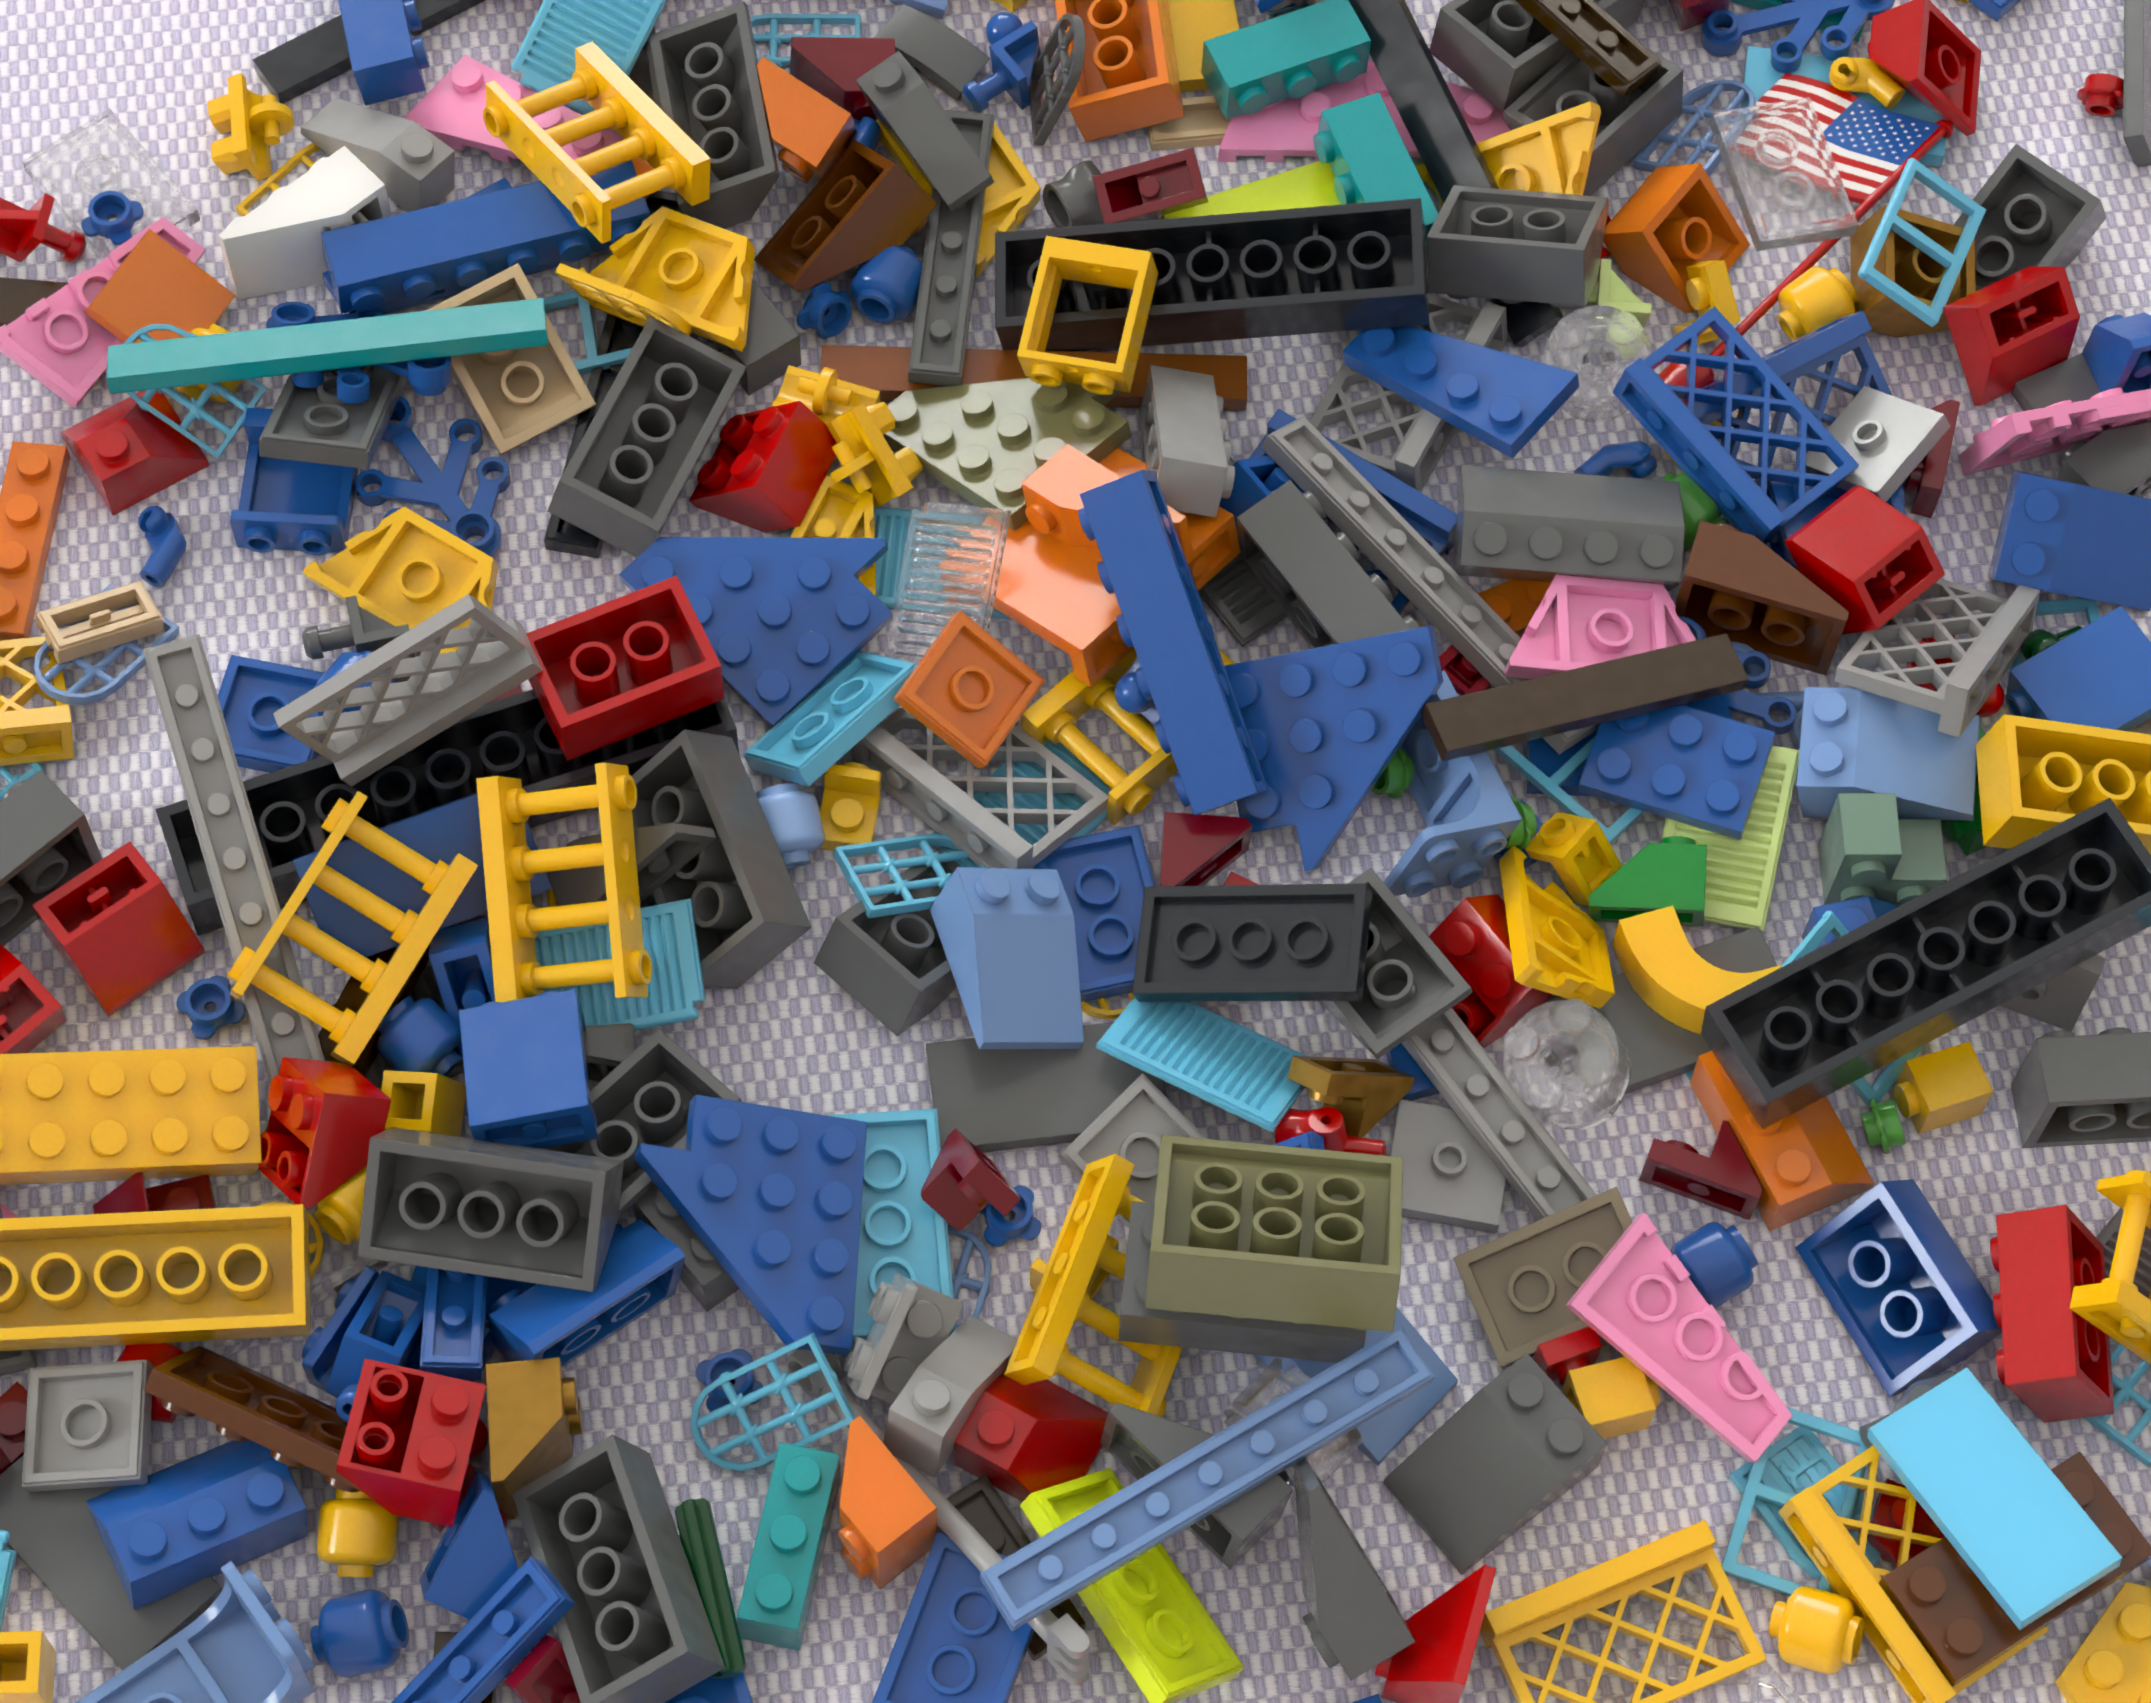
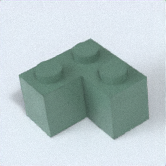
M1896 793L1838 794L1818 843L1824 905L1870 896L1901 906L1947 882L1941 819H1898Z

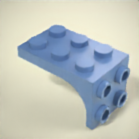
M1445 670L1442 671L1444 682L1430 703L1460 696L1455 691ZM1421 715L1400 747L1413 761L1414 779L1407 788L1428 828L1419 833L1383 881L1394 896L1406 894L1408 898L1419 897L1433 888L1452 885L1453 888L1459 889L1478 881L1484 874L1483 869L1496 853L1500 852L1507 845V838L1522 820L1512 801L1511 793L1499 776L1488 751L1442 761Z
M232 1561L220 1568L225 1577V1584L221 1593L203 1614L183 1630L76 1703H299L315 1692L306 1674L315 1665L306 1653L305 1645L288 1620L284 1618L277 1624L274 1623L281 1616L271 1602V1596L255 1572L250 1569L241 1575Z

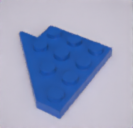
M659 537L619 574L621 581L632 592L677 575L722 666L723 682L770 728H773L893 620V613L858 580L865 571L888 551V545L882 538Z
M1424 626L1225 666L1269 789L1237 801L1239 817L1246 818L1252 824L1251 832L1296 824L1304 871L1319 869L1420 718L1425 705L1430 703L1444 682L1433 626Z
M695 1095L689 1102L686 1149L682 1150L641 1143L635 1150V1160L785 1345L814 1333L823 1353L845 1356L852 1350L867 1122ZM808 1343L797 1348L812 1351Z

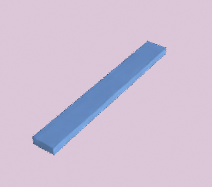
M1399 1326L1393 1332L1382 1336L980 1573L979 1578L1010 1630L1014 1631L1429 1385L1435 1376L1403 1327Z

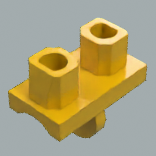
M239 73L227 78L228 94L208 101V114L212 125L220 134L231 131V136L211 143V158L225 175L247 169L260 181L272 176L270 145L279 144L280 136L292 130L294 115L291 108L277 102L275 95L267 94L261 96L248 90L246 77Z
M789 365L781 389L772 406L801 401L819 419L827 424L863 402L866 407L878 404L880 402V391L839 380L836 369L824 367L821 374Z
M863 402L826 424L837 443L832 446V449L842 464L841 467L829 473L834 483L849 476L859 494L864 491L873 493L875 509L914 488L911 481L923 470V465L914 450L909 449L907 446L895 453L892 452L883 435L895 428V418L886 403L881 402L866 407Z

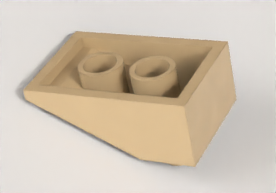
M519 263L426 311L537 299V296ZM547 314L548 345L450 356L453 378L500 455L521 446L596 406L593 397Z

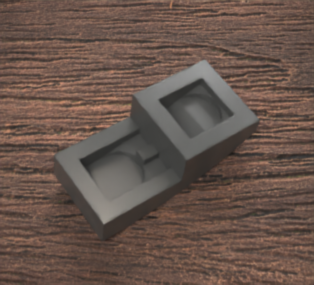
M905 4L901 5L874 37L895 38V53L899 51L914 70L918 68L955 101L962 94L963 86L973 81L991 59L948 26Z

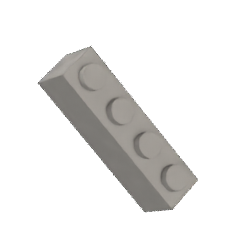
M1150 365L1139 412L1146 470L1155 471L1168 506L1180 512L1216 517L1221 498L1229 499L1231 496L1235 477V467L1229 465L1231 443L1225 442L1227 419L1221 418L1223 397L1216 395L1213 375Z

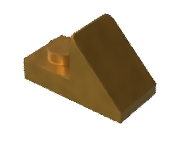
M1292 1056L1287 1078L1309 1088L1308 1096L1323 1102V1107H1332L1340 1111L1344 1118L1347 1136L1364 1137L1412 1089L1415 1077L1377 1059Z

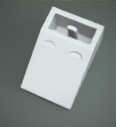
M343 146L329 157H323L316 161L308 172L288 186L275 190L267 201L250 213L234 219L218 235L232 290L236 295L235 297L241 301L324 283L322 273L326 272L327 268L324 261L321 232L391 216L385 184L351 151Z

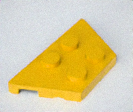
M1589 101L1477 143L1499 189L1583 195L1601 115L1600 105ZM1422 163L1415 166L1422 181L1427 182L1441 199L1425 164ZM1441 199V201L1439 202V204H1440L1441 206H1443V204H1444L1443 201H1442V199Z
M878 122L881 128L880 142L893 161L931 197L932 187ZM995 122L988 170L994 183L986 188L975 277L981 275L995 257V233L1016 231L1040 201V186Z
M662 206L642 221L641 226L636 231L625 234L609 246L614 253L612 256L589 273L584 267L579 269L590 275L640 293L666 306L691 325L693 328L691 333L741 352L746 346L755 247L748 237Z
M402 507L382 519L375 529L363 531L346 541L345 545L347 548L320 565L316 560L313 561L302 572L308 580L345 602L346 597L357 596L359 607L395 627L408 624L410 630L467 594H470L492 611L498 564L491 556L410 509ZM469 618L453 629L468 627L472 619ZM458 647L441 649L439 654L455 652L458 650Z
M1512 846L1501 857L1499 865L1515 981L1524 986L1601 1009L1615 994L1605 931L1586 912L1578 908L1569 896L1553 881L1544 890L1539 887L1525 873L1524 860L1527 856L1519 848Z
M2126 1582L2116 1594L2055 1681L2067 1703H2151V1587Z

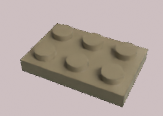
M1617 1186L1453 1258L1502 1369L1513 1365L1527 1353L1531 1357L1534 1356L1537 1346L1541 1343L1588 1327L1584 1321L1565 1305L1633 1222Z

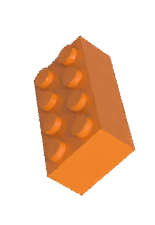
M1055 0L1057 21L1064 14L1079 15L1083 20L1085 28L1084 63L1078 84L1068 101L1069 110L1085 142L1185 117L1168 0ZM1074 38L1069 45L1068 57L1074 48Z

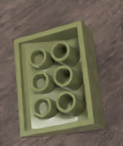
M1161 1135L1145 1308L1167 1310L1175 1313L1189 1312L1229 1316L1238 1319L1252 1318L1291 1322L1294 1324H1315L1354 1328L1357 1330L1393 1332L1401 1277L1403 1157Z

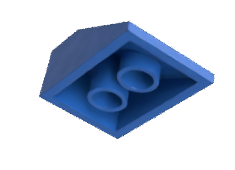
M2013 470L1988 576L1994 580L2048 592L2150 611L2151 499Z

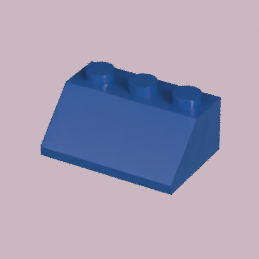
M1914 1179L1881 1181L1795 1247L1889 1397L1905 1391L1916 1381L1933 1377L1966 1360L2002 1333V1329L1997 1325L1994 1316L1992 1299Z
M641 1219L636 1220L624 1229L618 1223L616 1224L595 1291L589 1292L537 1284L526 1292L521 1287L509 1291L491 1307L493 1313L489 1315L488 1329H490L493 1343L507 1362L560 1357L563 1368L673 1296L677 1290L686 1256L679 1246Z
M232 1440L148 1475V1484L122 1486L86 1501L89 1512L133 1610L170 1596L209 1576L214 1577L221 1574L220 1568L230 1561L237 1567L308 1536L307 1507L287 1465L275 1460L270 1455L271 1449L251 1440L248 1442Z

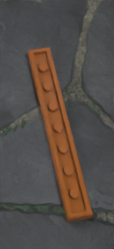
M822 345L820 374L824 367L836 369L839 380L880 391V401H893L907 390L945 387L942 385L908 382L911 347ZM966 349L962 385L1029 378V376H1025L1018 360V350ZM1045 351V353L1116 364L1118 355L1117 352ZM1139 353L1130 393L1121 392L1104 405L1105 407L1141 408L1150 365L1213 375L1216 395L1223 397V410H1246L1247 356Z

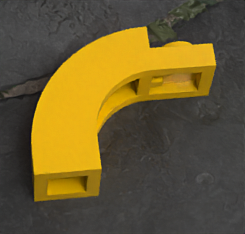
M1674 906L1619 920L1612 943L1625 977L1641 999L1666 1020L1697 1034H1701L1706 1006L1774 972L1782 966L1779 965L1749 973L1730 972L1713 966L1701 958L1689 944Z

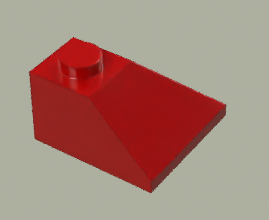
M1912 0L1873 16L1871 37L1868 43L1870 60L1900 84L1906 92L1941 118L1950 121L1953 127L1965 136L1974 134L1976 130L1982 51L1930 0Z
M147 390L140 391L136 394L141 399ZM157 391L148 404L180 425L182 420L164 393L159 394ZM131 397L61 432L62 438L113 516L209 466L208 459L196 443L151 412L142 410L139 404Z
M1004 1371L983 1392L954 1441L955 1466L977 1478L986 1475L994 1487L1023 1502L1033 1492L1087 1475L1103 1447L1100 1441L1108 1412L1047 1379L1022 1385L1004 1375Z
M1483 1565L1405 1620L1415 1642L1377 1665L1374 1675L1386 1678L1381 1698L1396 1703H1459L1466 1685L1497 1568Z

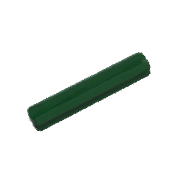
M705 1498L686 1500L675 1509L680 1539L725 1665L724 1669L713 1674L712 1677L714 1679L732 1678L746 1670L747 1664L711 1504Z

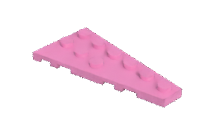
M1368 60L1367 72L1360 74L1349 82H1336L1313 90L1304 97L1289 98L1268 105L1257 113L1242 114L1231 118L1219 148L1218 162H1236L1237 156H1264V162H1284V156L1314 157L1316 161H1320L1315 151L1313 136L1318 133L1321 111L1378 92L1410 157L1421 158L1374 62ZM1446 82L1476 143L1511 131L1503 120V112L1476 90Z
M2113 388L2095 394L2089 400L2072 402V400L2061 401L2044 408L2011 413L1995 419L1990 423L1992 429L1974 435V443L1958 455L1964 475L2064 451L2080 439L2089 442L2104 430L2151 422V389L2123 393L2122 388Z

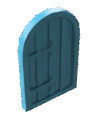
M1798 1427L1771 1446L1760 1484L1797 1495L1841 1466L1813 1431ZM1752 1462L1745 1463L1729 1476L1742 1495ZM1837 1485L1823 1495L1831 1508L1841 1510L1847 1486ZM1860 1491L1852 1515V1519L1860 1521L1863 1494ZM1755 1498L1753 1509L1788 1552L1790 1558L1809 1576L1820 1580L1822 1574L1778 1513L1782 1507ZM1873 1507L1871 1508L1870 1520L1874 1511ZM1848 1529V1532L1857 1542L1858 1531ZM1867 1541L1865 1556L1874 1567L1879 1561L1881 1554Z

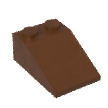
M854 140L757 254L754 261L797 292H801L874 258L891 246L904 244L909 236L917 234L925 226L929 213L937 205V202L896 163Z
M1700 520L1675 603L1677 616L1686 617L1698 623L1705 631L1706 638L1727 633L1731 642L1747 644L1755 651L1764 653L1770 660L1826 676L1846 625L1849 611L1754 535L1740 532L1728 524H1712Z

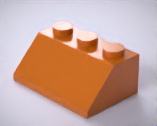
M1709 1051L1698 1056L1690 1085L1716 1133L1718 1134L1723 1120L1727 1121L1763 1188L1756 1208L1769 1231L1873 1188L1875 1183L1827 1096L1762 1129L1713 1052Z

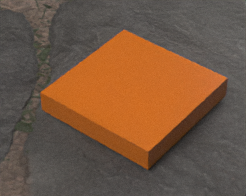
M148 229L84 313L124 343L136 330L151 324H171L188 333L192 329L199 327L208 329L211 324L216 323L236 295L155 232ZM154 330L147 333L155 340L184 338V336L168 330ZM138 338L134 343H139L143 341Z
M960 610L952 615L893 700L975 767L981 769L989 763L1046 680Z

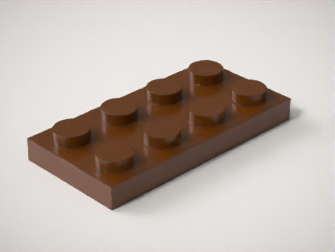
M200 1345L152 1369L144 1391L161 1398V1404L167 1410L187 1417L200 1416L217 1424V1432L229 1439L240 1442L251 1440L271 1449L270 1455L283 1464L293 1467H310L325 1474V1481L339 1490L351 1493L361 1491L336 1472L347 1428V1423L337 1415L336 1408Z
M2080 1451L2051 1469V1471L2121 1555L2122 1560L2119 1567L2021 1630L2017 1628L1946 1537L1881 1578L1879 1585L1952 1687L2151 1558L2150 1544Z

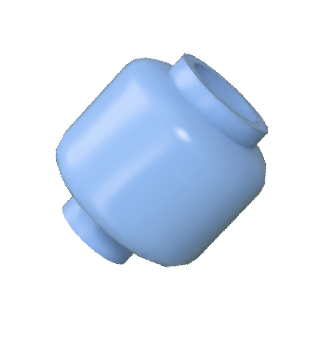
M797 783L779 784L756 792L787 870L809 864L811 862L809 854L817 851L825 842V833L816 797L810 792L801 791Z

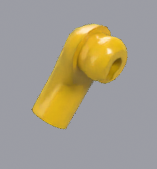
M1840 57L1830 67L1829 79L1835 88L1846 92L1870 93L1887 109L1893 108L1905 94V89L1868 58Z

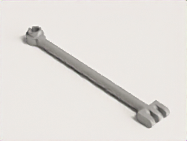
M799 1349L788 1357L790 1361L788 1366L791 1373L817 1362L813 1352L809 1350ZM824 1353L832 1371L836 1375L840 1373L841 1365L837 1356ZM822 1370L797 1381L805 1393L816 1398L832 1391ZM837 1375L838 1383L855 1417L860 1415L883 1443L885 1431L840 1384L839 1376ZM837 1400L827 1404L841 1420L846 1418ZM895 1457L937 1507V1525L980 1572L1003 1560L920 1469ZM1048 1610L1029 1621L1028 1624L1047 1644V1660L1063 1678L1073 1685H1080L1086 1682L1089 1677L1090 1638L1070 1615L1066 1613L1058 1619Z

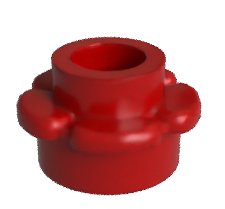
M2091 74L2085 78L2084 88L2078 90L2077 98L2085 105V110L2089 114L2099 117L2113 116L2116 114V110L2123 109L2124 80L2111 74Z

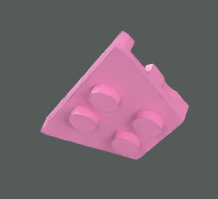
M1556 574L1516 649L1512 653L1504 669L1505 677L1533 679L1695 641L1696 638L1687 623L1677 616L1676 605L1663 584Z

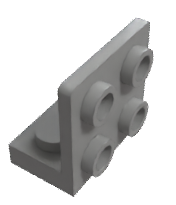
M895 1273L891 1284L882 1281L874 1294L868 1310V1315L872 1316L874 1321L866 1340L856 1337L852 1344V1350L848 1352L843 1366V1370L848 1372L849 1377L846 1383L854 1394L865 1400H868L870 1395L893 1404L918 1366L949 1337L963 1303L898 1273Z

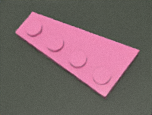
M464 55L404 118L415 121L453 149L463 151L466 146L489 151L490 158L510 163L511 159L519 158L499 137L495 138L489 133L483 120V109L486 107L485 84L495 80L515 101L538 92ZM563 105L532 119L543 130H547L582 115ZM607 128L561 148L575 160L622 141L624 138Z
M161 217L111 251L108 257L89 270L85 269L70 279L68 284L46 299L42 298L26 309L25 313L7 326L5 324L1 326L0 352L73 408H76L107 371L108 346L124 344L84 313V311L148 229H151L195 264L204 255L205 248L164 217Z
M1640 1213L1565 1306L1749 1463L1756 1462L1793 1415L1748 1353L1740 1349L1724 1327L1726 1323L1713 1305H1708L1688 1277L1690 1276L1689 1272L1676 1254L1672 1255L1655 1232L1657 1228L1646 1213Z

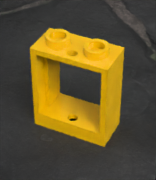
M1046 236L1017 353L1025 376H1029L1035 383L1050 387L1060 386L1061 382L1079 384L1085 390L1099 395H1111L1114 390L1130 393L1158 276L1152 253ZM1062 279L1133 290L1116 364L1045 353Z

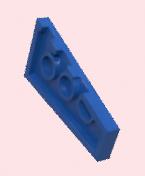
M1412 326L1362 330L1342 351L1346 366L1512 459L1579 388L1578 373Z

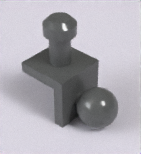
M357 596L345 598L350 619L349 625L318 630L317 625L306 627L302 633L306 656L316 660L324 658L323 652L355 646L358 653L361 651L374 652L407 632L409 626L408 624L393 626L359 607ZM415 653L410 654L404 659L416 657ZM410 676L394 678L393 680L395 683L408 681Z

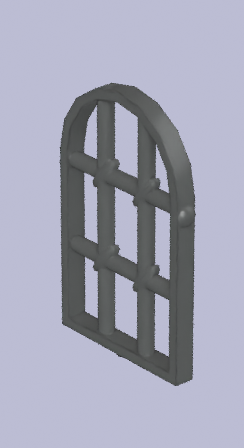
M1064 14L1060 18L1035 63L1029 91L1034 145L1044 146L1080 79L1085 55V28L1083 20L1079 15ZM1074 38V48L1068 57L1069 45ZM1058 48V50L1056 51V53H1055L1053 59L1051 60V58H1052V56H1053L1055 50ZM1061 62L1060 73L1055 82H1053L1054 72ZM1062 85H1063V88H1062L1060 94L1058 95V97H1056L1057 94H1058V92H1059V90L1061 89V87H1062ZM1046 88V99L1041 106V96Z

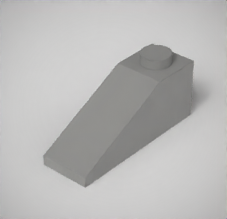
M334 98L301 127V134L329 155L345 146L385 184L387 196L408 212L435 206L454 190L455 150L415 121Z
M970 1315L918 1366L889 1408L883 1444L892 1455L936 1477L953 1452L954 1441L981 1395L1006 1370L1018 1339Z

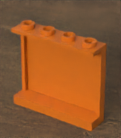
M1117 448L1099 462V464L1121 477L1140 470H1146V463L1120 448ZM1220 506L1216 517L1178 511L1187 518L1194 554L1187 560L1197 591L1241 553L1234 515ZM991 516L979 530L964 543L955 547L940 563L950 600L957 603L970 592L1070 655L1075 678L1089 687H1092L1134 649V646H1126L1119 632L1116 618L1122 612L1115 593L1109 594L1100 579L1097 564L1103 561L1099 549L1068 545L1050 533L1043 534L1032 526L1029 520L1014 531Z

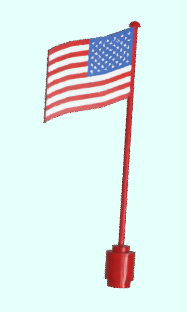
M1786 73L1756 102L1757 111L1752 122L1726 155L1752 162L1808 189L1859 203L1860 205L1735 328L1741 336L1778 301L1779 293L1784 287L1813 267L1899 181L1909 158L1919 161L1942 137L1950 138L1952 136L1953 125L1950 121L1942 119L1934 124L1892 112L1849 92L1839 90L1829 83ZM1734 123L1714 144L1721 145L1737 123ZM1722 341L1709 355L1722 357L1725 354V343ZM1670 363L1659 376L1666 384L1686 387L1687 365ZM1696 366L1695 388L1701 389L1715 382L1712 368Z

